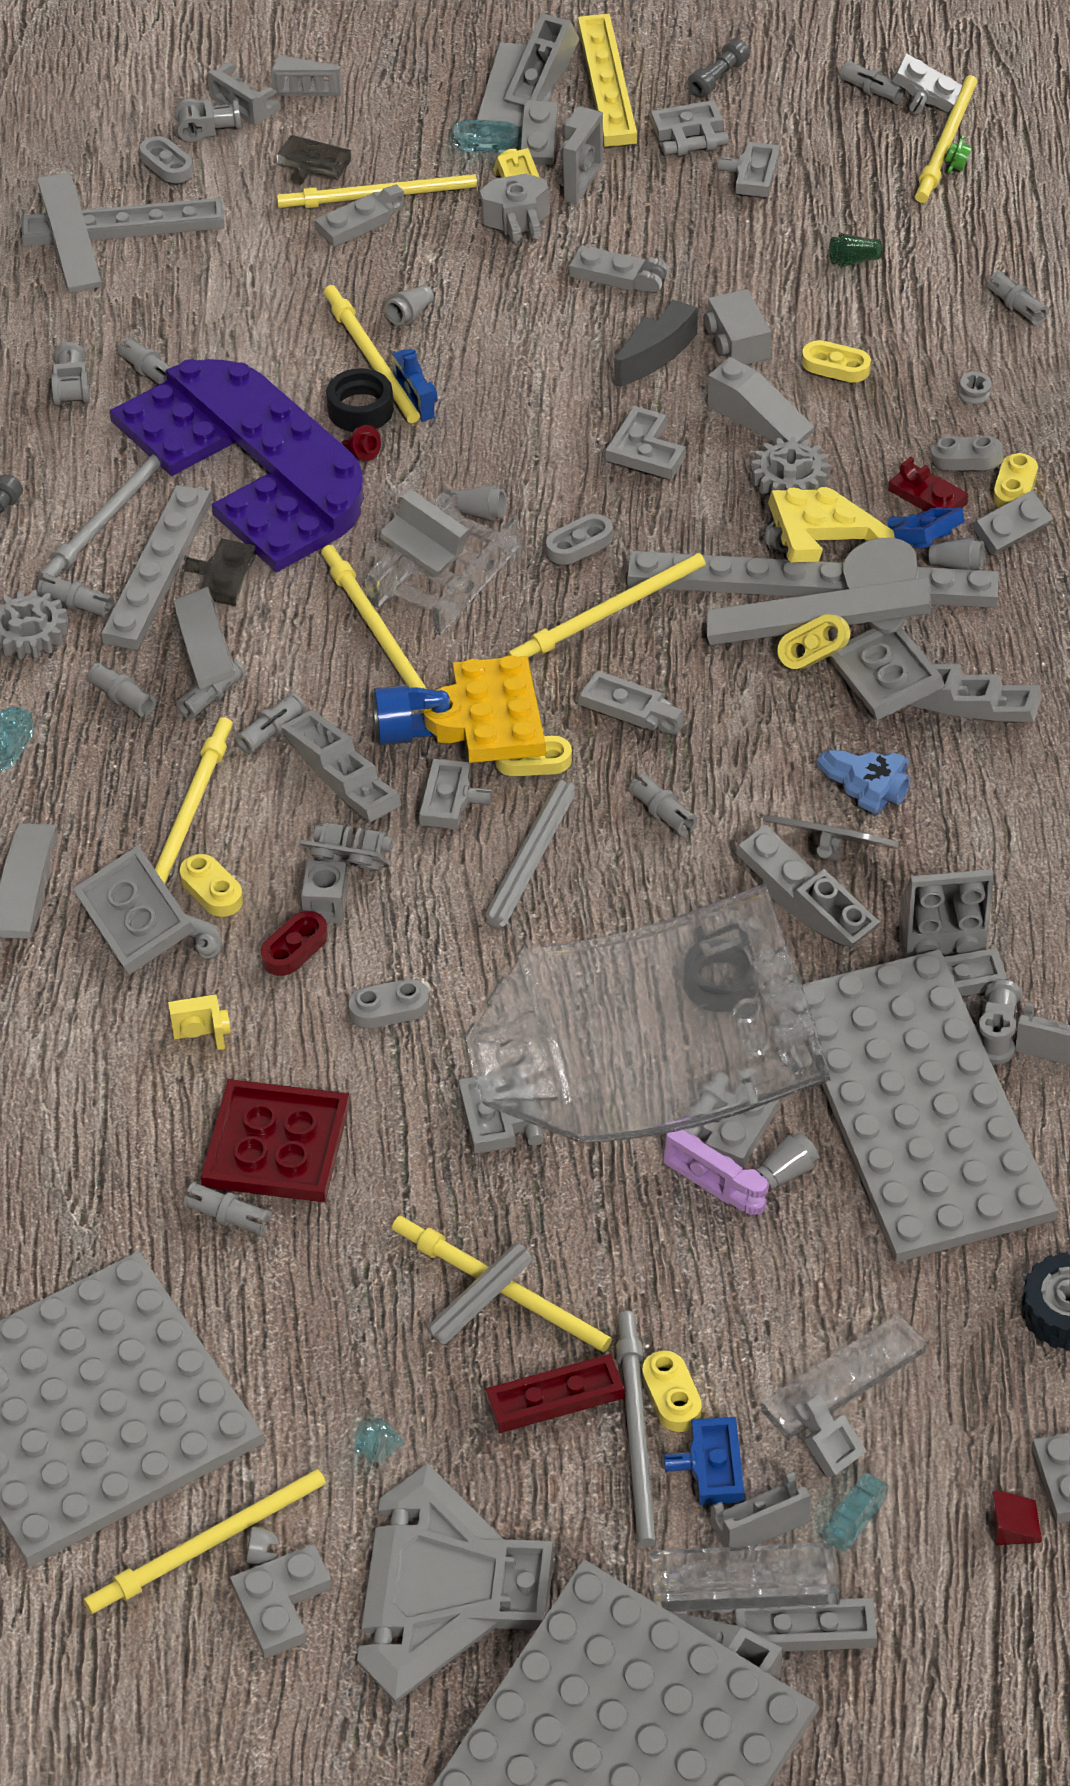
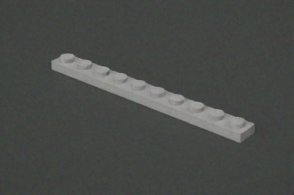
M631 551L627 576L628 587H633L695 554ZM702 555L706 566L662 588L794 597L848 589L843 572L844 563L822 561L791 563L786 559ZM918 567L917 579L929 578L931 604L997 608L999 571Z

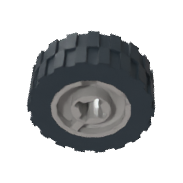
M1064 1252L1056 1256L1050 1255L1045 1257L1042 1262H1037L1032 1267L1031 1273L1027 1274L1023 1288L1021 1313L1022 1318L1026 1320V1327L1035 1334V1338L1041 1342L1048 1343L1050 1347L1056 1349L1059 1347L1070 1351V1302L1065 1300L1070 1298V1254Z

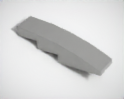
M65 172L37 178L39 191L46 210L47 222L54 240L55 252L68 293L102 287L92 244L71 173Z
M205 587L175 599L174 604L199 688L202 689L236 676L230 649L225 640L222 625L216 613L214 600L209 588Z
M933 664L942 675L945 687L930 694L928 697L910 704L917 708L960 717L1034 723L1042 699V693L1039 685H1002L999 674L963 675L960 664Z
M310 710L283 724L282 733L302 758L346 804L369 823L402 806L399 793L378 778L375 765L355 751L352 738L317 712Z
M18 823L0 881V938H31L45 904L44 887L52 870L51 854L58 839L57 825Z

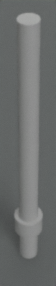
M154 454L146 460L67 544H61L52 554V560L38 574L39 580L46 582V580L42 579L45 573L56 577L64 568L69 569L76 562L78 553L161 467L158 458Z
M623 1311L618 1314L620 1341L616 1344L617 1361L622 1365L637 1541L640 1547L648 1548L656 1544L640 1374V1364L643 1362L642 1342L637 1339L635 1313Z

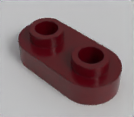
M302 911L293 915L261 946L263 968L268 973L276 976H285L295 972L326 943L328 932L325 918L314 911Z

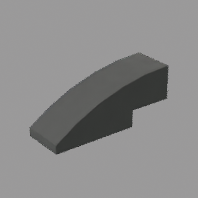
M672 300L658 320L644 317L614 358L615 385L622 387L640 380L673 360L697 335L698 307Z

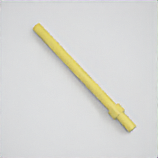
M972 75L966 76L928 166L924 167L919 177L920 185L915 195V199L920 203L928 201L931 191L938 186L941 179L940 170L977 85V78Z
M476 174L327 190H317V187L304 188L303 192L277 195L278 208L305 206V209L318 208L319 204L358 200L369 194L372 195L373 192L380 193L383 188L396 184L404 191V195L477 188Z
M334 285L327 286L323 293L332 306V314L339 323L344 324L373 370L384 374L389 379L393 390V400L409 423L417 422L420 418L419 412L356 319L355 309L347 299L342 298Z
M333 545L325 546L321 554L331 568L330 575L338 586L345 589L408 688L418 687L427 689L355 579L356 573L349 562L342 560Z
M697 553L549 631L546 628L531 635V640L508 651L507 654L508 656H527L528 658L537 653L543 655L554 649L556 643L706 566L705 560L700 553Z
M219 718L212 736L208 737L204 742L200 752L202 759L156 864L155 870L164 884L168 879L215 765L222 761L226 752L227 745L225 742L233 725L232 721L228 718Z
M401 1215L395 1219L392 1225L393 1231L417 1244V1250L431 1258L438 1256L476 1279L489 1268L486 1264L446 1242V1237L432 1228L425 1230ZM513 1280L500 1292L603 1353L611 1344L612 1338Z
M316 1469L136 1570L132 1571L128 1568L113 1576L112 1583L83 1598L86 1609L92 1615L121 1598L127 1601L142 1592L141 1587L326 1485L324 1476L319 1469Z

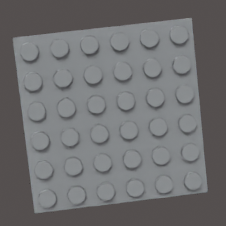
M139 1251L0 1320V1522L28 1567L265 1443L263 1432Z
M583 1559L433 1786H771L820 1708L816 1702Z

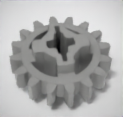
M791 437L789 442L786 443L781 438H777L775 446L765 443L764 451L757 450L755 452V460H752L754 486H760L761 494L772 492V490H788L789 488L815 490L820 487H827V480L830 479L828 454H821V446L819 445L812 448L809 447L808 439L800 444L796 442L795 437Z
M33 590L30 596H24L22 591H18L17 598L13 600L8 596L3 597L4 605H0V649L3 648L4 656L8 657L16 652L18 653V658L23 660L27 653H31L33 658L36 659L39 656V651L44 650L50 654L52 653V644H63L62 636L68 635L67 611L62 609V603L59 599L52 601L50 593L38 597L37 590Z

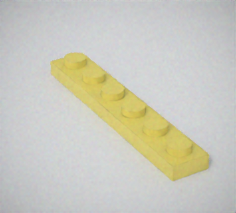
M610 14L579 16L578 29L596 110L603 112L604 147L637 144L636 126Z

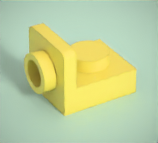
M528 148L518 151L517 149H508L496 158L493 168L495 176L503 178L529 174L539 177Z
M217 994L168 1002L174 1039L195 1038L214 1033L217 1050L225 1049L223 1035L231 1033L228 1010H219Z

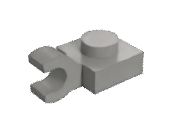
M819 1394L810 1400L808 1397H805L792 1407L799 1421L813 1432L804 1441L826 1477L836 1476L867 1452L845 1415L841 1414L832 1418L825 1401Z

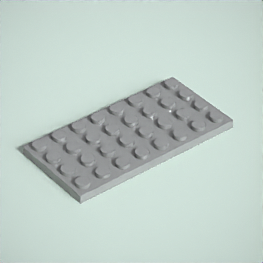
M940 949L786 988L787 1002L896 1263L1056 1220L1058 1210Z

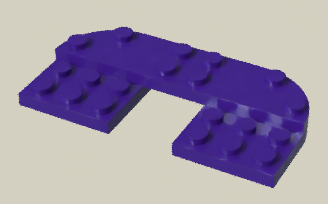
M219 359L184 360L179 365L166 370L167 381L109 410L111 422L148 456L154 454L158 458L160 466L170 476L185 470L236 442L270 472L267 475L212 503V512L219 521L276 573L342 537L355 525L361 515V505L364 500L363 477L361 467L355 456L266 377L249 367L246 363Z

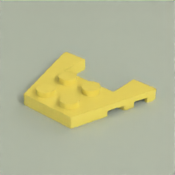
M831 488L772 490L768 501L776 527H781L782 529L781 541L784 546L789 548L787 558L791 563L819 562L823 548L815 540L865 539L869 541L877 538H895L892 529Z

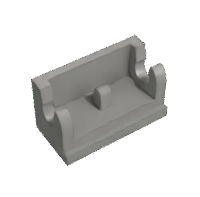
M227 63L217 70L212 69L208 72L211 99L221 105L231 104L233 100H238L240 117L254 126L281 110V104L278 100L269 99V97L277 93L275 89L268 87L258 92L248 84L243 83L239 76L234 75L230 77L228 73L233 72L237 68L236 65Z
M1026 1002L1024 1015L1020 1016L1018 1022L1015 1052L1070 1065V1025L1034 1016L1035 1005Z
M794 1471L783 1476L782 1486L724 1510L722 1502L711 1506V1516L708 1522L729 1557L809 1523L811 1496L805 1486L797 1489Z

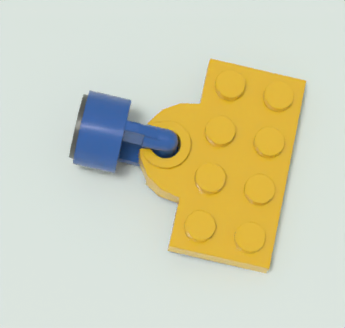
M509 655L497 659H469L464 662H453L455 684L441 687L436 691L418 687L408 688L407 685L374 688V692H371L375 742H379V745L412 742V737L436 735L437 743L465 741L469 763L546 756V743L527 656L517 657ZM423 709L422 714H411V710Z

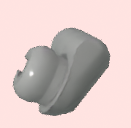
M185 914L196 930L188 936L195 938V947L200 956L207 959L217 956L222 949L218 927L215 924Z

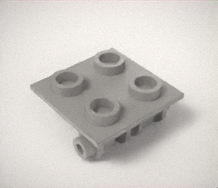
M324 822L323 825L315 826L314 840L319 842L300 840V844L311 850L310 855L318 857V861L342 862L343 858L348 859V862L355 863L358 868L379 871L380 865L392 867V862L384 857V853L392 851L393 837L387 836V833L383 831L366 829L364 838V829L358 828L353 848H351L352 826H347L345 829L343 825Z

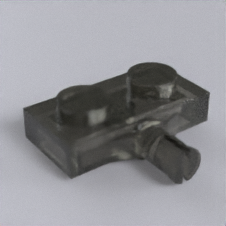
M290 135L277 153L278 165L295 169L290 178L296 185L297 183L302 185L311 173L338 180L351 162V150L295 135Z
M221 538L215 554L208 561L187 556L184 572L204 575L205 578L200 589L208 587L214 602L236 607L256 557V546Z

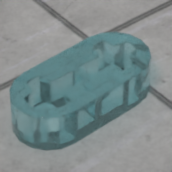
M870 1473L864 1474L831 1516L825 1528L823 1539L842 1551L848 1550L881 1507L888 1492V1484Z

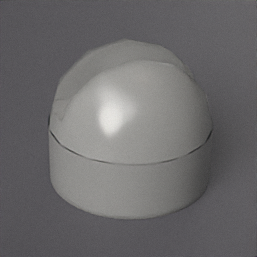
M252 1527L246 1563L261 1565L276 1559L278 1554L267 1551L268 1543L280 1545L277 1535L268 1529Z

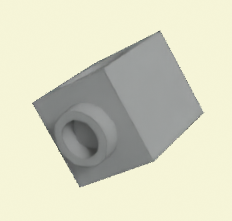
M307 860L301 894L303 911H314L321 914L325 918L326 923L343 924L349 890L347 863L330 860Z

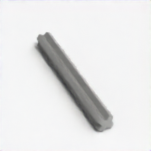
M559 780L552 788L485 913L487 917L486 923L489 926H495L500 929L508 922L575 796V786L571 782L566 783L563 780Z

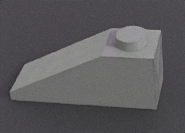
M541 13L504 97L505 102L524 107L525 101H542L567 68L579 41L571 21Z
M729 357L708 375V408L776 442L777 438H781L786 443L789 442L791 437H795L796 442L801 444L814 432V426L759 371Z

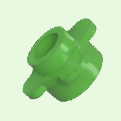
M963 135L958 144L951 143L944 161L950 163L947 170L948 174L951 173L953 168L962 172L969 157L972 146L963 143L965 139Z

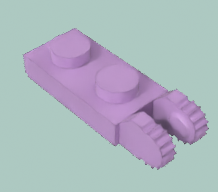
M676 1125L666 1133L663 1156L664 1164L726 1204H731L739 1210L745 1211V1214L748 1213L755 1216L763 1213L766 1208L765 1196L769 1189L768 1179L761 1176L754 1169L742 1170V1167L736 1164L730 1157L720 1154L704 1144L697 1136L687 1133Z

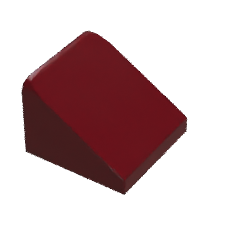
M992 1491L990 1507L996 1545L1041 1543L1042 1537L1036 1500L1003 1491Z

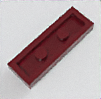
M611 1354L485 1388L486 1400L498 1433L625 1399V1388Z

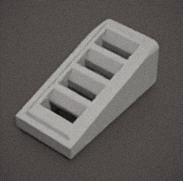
M279 55L271 71L273 89L277 91L275 95L341 96L343 93L341 66ZM324 76H329V83H325Z

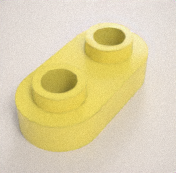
M817 340L806 344L802 351V365L813 374L848 383L863 381L870 375L871 358L863 350Z
M1016 453L1007 456L1003 460L994 487L993 502L997 508L1034 489L1038 464L1034 458L1023 453Z
M821 615L785 634L778 644V657L788 668L806 669L841 651L848 644L850 639L849 625L840 616ZM834 627L837 631V636L831 641L828 637V631ZM800 644L805 648V653L802 657H798L796 654V648Z
M544 736L546 756L495 760L496 768L507 776L559 774L570 767L572 763V748L570 743L562 737Z
M196 854L182 862L180 866L182 886L207 912L214 916L226 917L240 910L243 905L241 885L213 857L206 854Z
M658 1351L649 1355L643 1363L642 1381L660 1423L668 1430L674 1432L691 1430L692 1420L701 1419L702 1404L684 1360L678 1354L671 1351ZM659 1368H669L670 1370H668V1371H660V1370H658V1369H659ZM682 1401L686 1404L683 1406H676L673 1403Z

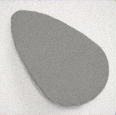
M877 538L860 544L848 554L843 565L847 587L852 589L917 579L918 566L914 549L907 542L896 538ZM907 617L868 623L878 631L890 634L896 632Z
M764 815L763 821L821 834L817 854L829 861H836L840 857V846L843 839L892 849H898L899 842L853 830L772 815Z

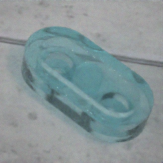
M469 119L460 121L453 127V142L457 148L467 152L482 151L501 154L508 149H515L518 146L519 131L516 125L506 121Z
M11 707L0 712V771L10 768L16 762L34 734L32 715L24 708Z

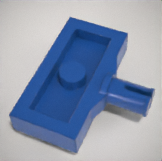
M404 349L392 353L393 374L419 412V419L421 422L435 418L434 403L438 401L437 392L433 383H427L423 377L421 366L417 361L416 351Z
M931 508L918 515L891 516L888 519V527L894 531L896 539L907 542L912 548L928 547L933 544L932 540L937 537L950 535L952 533L951 529L965 522L963 508Z
M736 1417L693 1419V1442L690 1452L664 1453L665 1473L691 1470L698 1486L699 1505H711L722 1502V1504L744 1502L745 1492Z

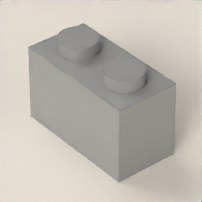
M748 289L708 298V313L704 314V323L709 334L713 333L716 338V346L721 356L725 355L726 359L732 357L745 365L771 359L772 332Z

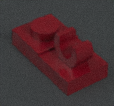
M909 457L900 465V472L889 481L888 491L923 511L931 508H963L968 504L967 492L940 477L932 475L927 465H924L922 468L916 466L912 457Z

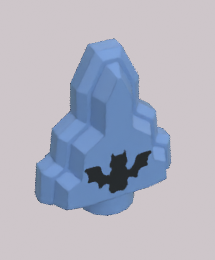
M843 750L823 751L817 759V766L830 779L842 783L845 793L858 799V806L876 815L886 807L888 802L900 805L907 794L910 776L904 773L908 766L909 758L903 755L889 753L884 756L869 752L857 756Z

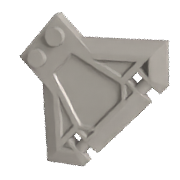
M428 1463L380 1498L378 1512L381 1515L391 1516L390 1525L376 1527L361 1627L362 1632L374 1634L373 1644L359 1646L357 1662L389 1697L397 1703L494 1628L537 1630L548 1613L554 1546L553 1541L503 1539ZM409 1518L419 1519L418 1525H408ZM393 1636L403 1637L402 1644H392Z

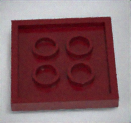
M228 1079L201 1174L202 1186L210 1189L325 1203L350 1106L349 1093Z

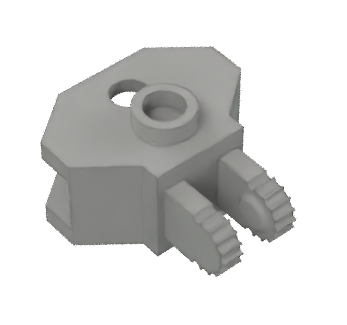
M520 174L493 179L480 190V197L483 203L481 219L485 226L504 231L505 235H510L512 242L520 241L521 233L525 231H530L532 238L541 237L540 221L549 215V187L546 179L529 174Z

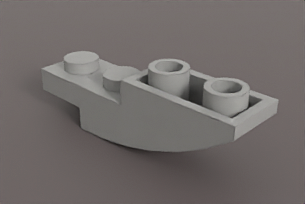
M764 825L738 845L736 854L763 879L760 888L782 908L821 935L852 948L879 926L880 921L825 869L819 873L814 871L767 825Z

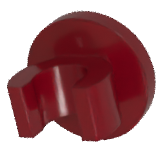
M361 425L353 431L350 440H344L341 443L358 460L370 461L380 451L381 437L373 426Z

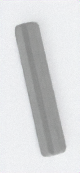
M519 1243L513 1244L428 1325L431 1336L442 1345L449 1342L532 1262V1257L528 1250Z

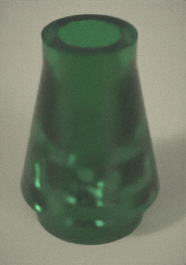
M840 233L838 237H832L829 243L830 261L832 264H838L841 268L870 260H879L882 255V244L879 239H869Z

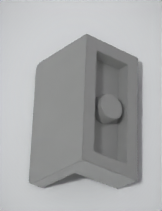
M409 489L401 497L397 516L381 530L380 538L434 576H439L463 552L469 529L415 491Z

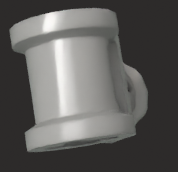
M187 98L181 100L175 106V117L179 121L177 131L179 137L187 142H196L204 137L216 136L215 129L227 127L242 128L238 100H233L231 104L212 106L211 99L198 101ZM189 107L191 108L192 116L188 114ZM189 125H193L194 133H191Z
M75 342L62 343L55 349L54 359L57 364H53V374L51 375L55 406L60 405L63 401L83 400L84 403H90L88 373L84 362L86 352L82 346ZM68 352H71V361L67 360Z
M1005 979L995 980L987 985L985 996L988 1002H986L985 1013L979 1020V1030L983 1035L981 1041L992 1064L1006 1063L1015 1054V1043L1013 1041V1035L1016 1031L1015 1010L1016 1005L1021 1002L1022 990L1014 982Z

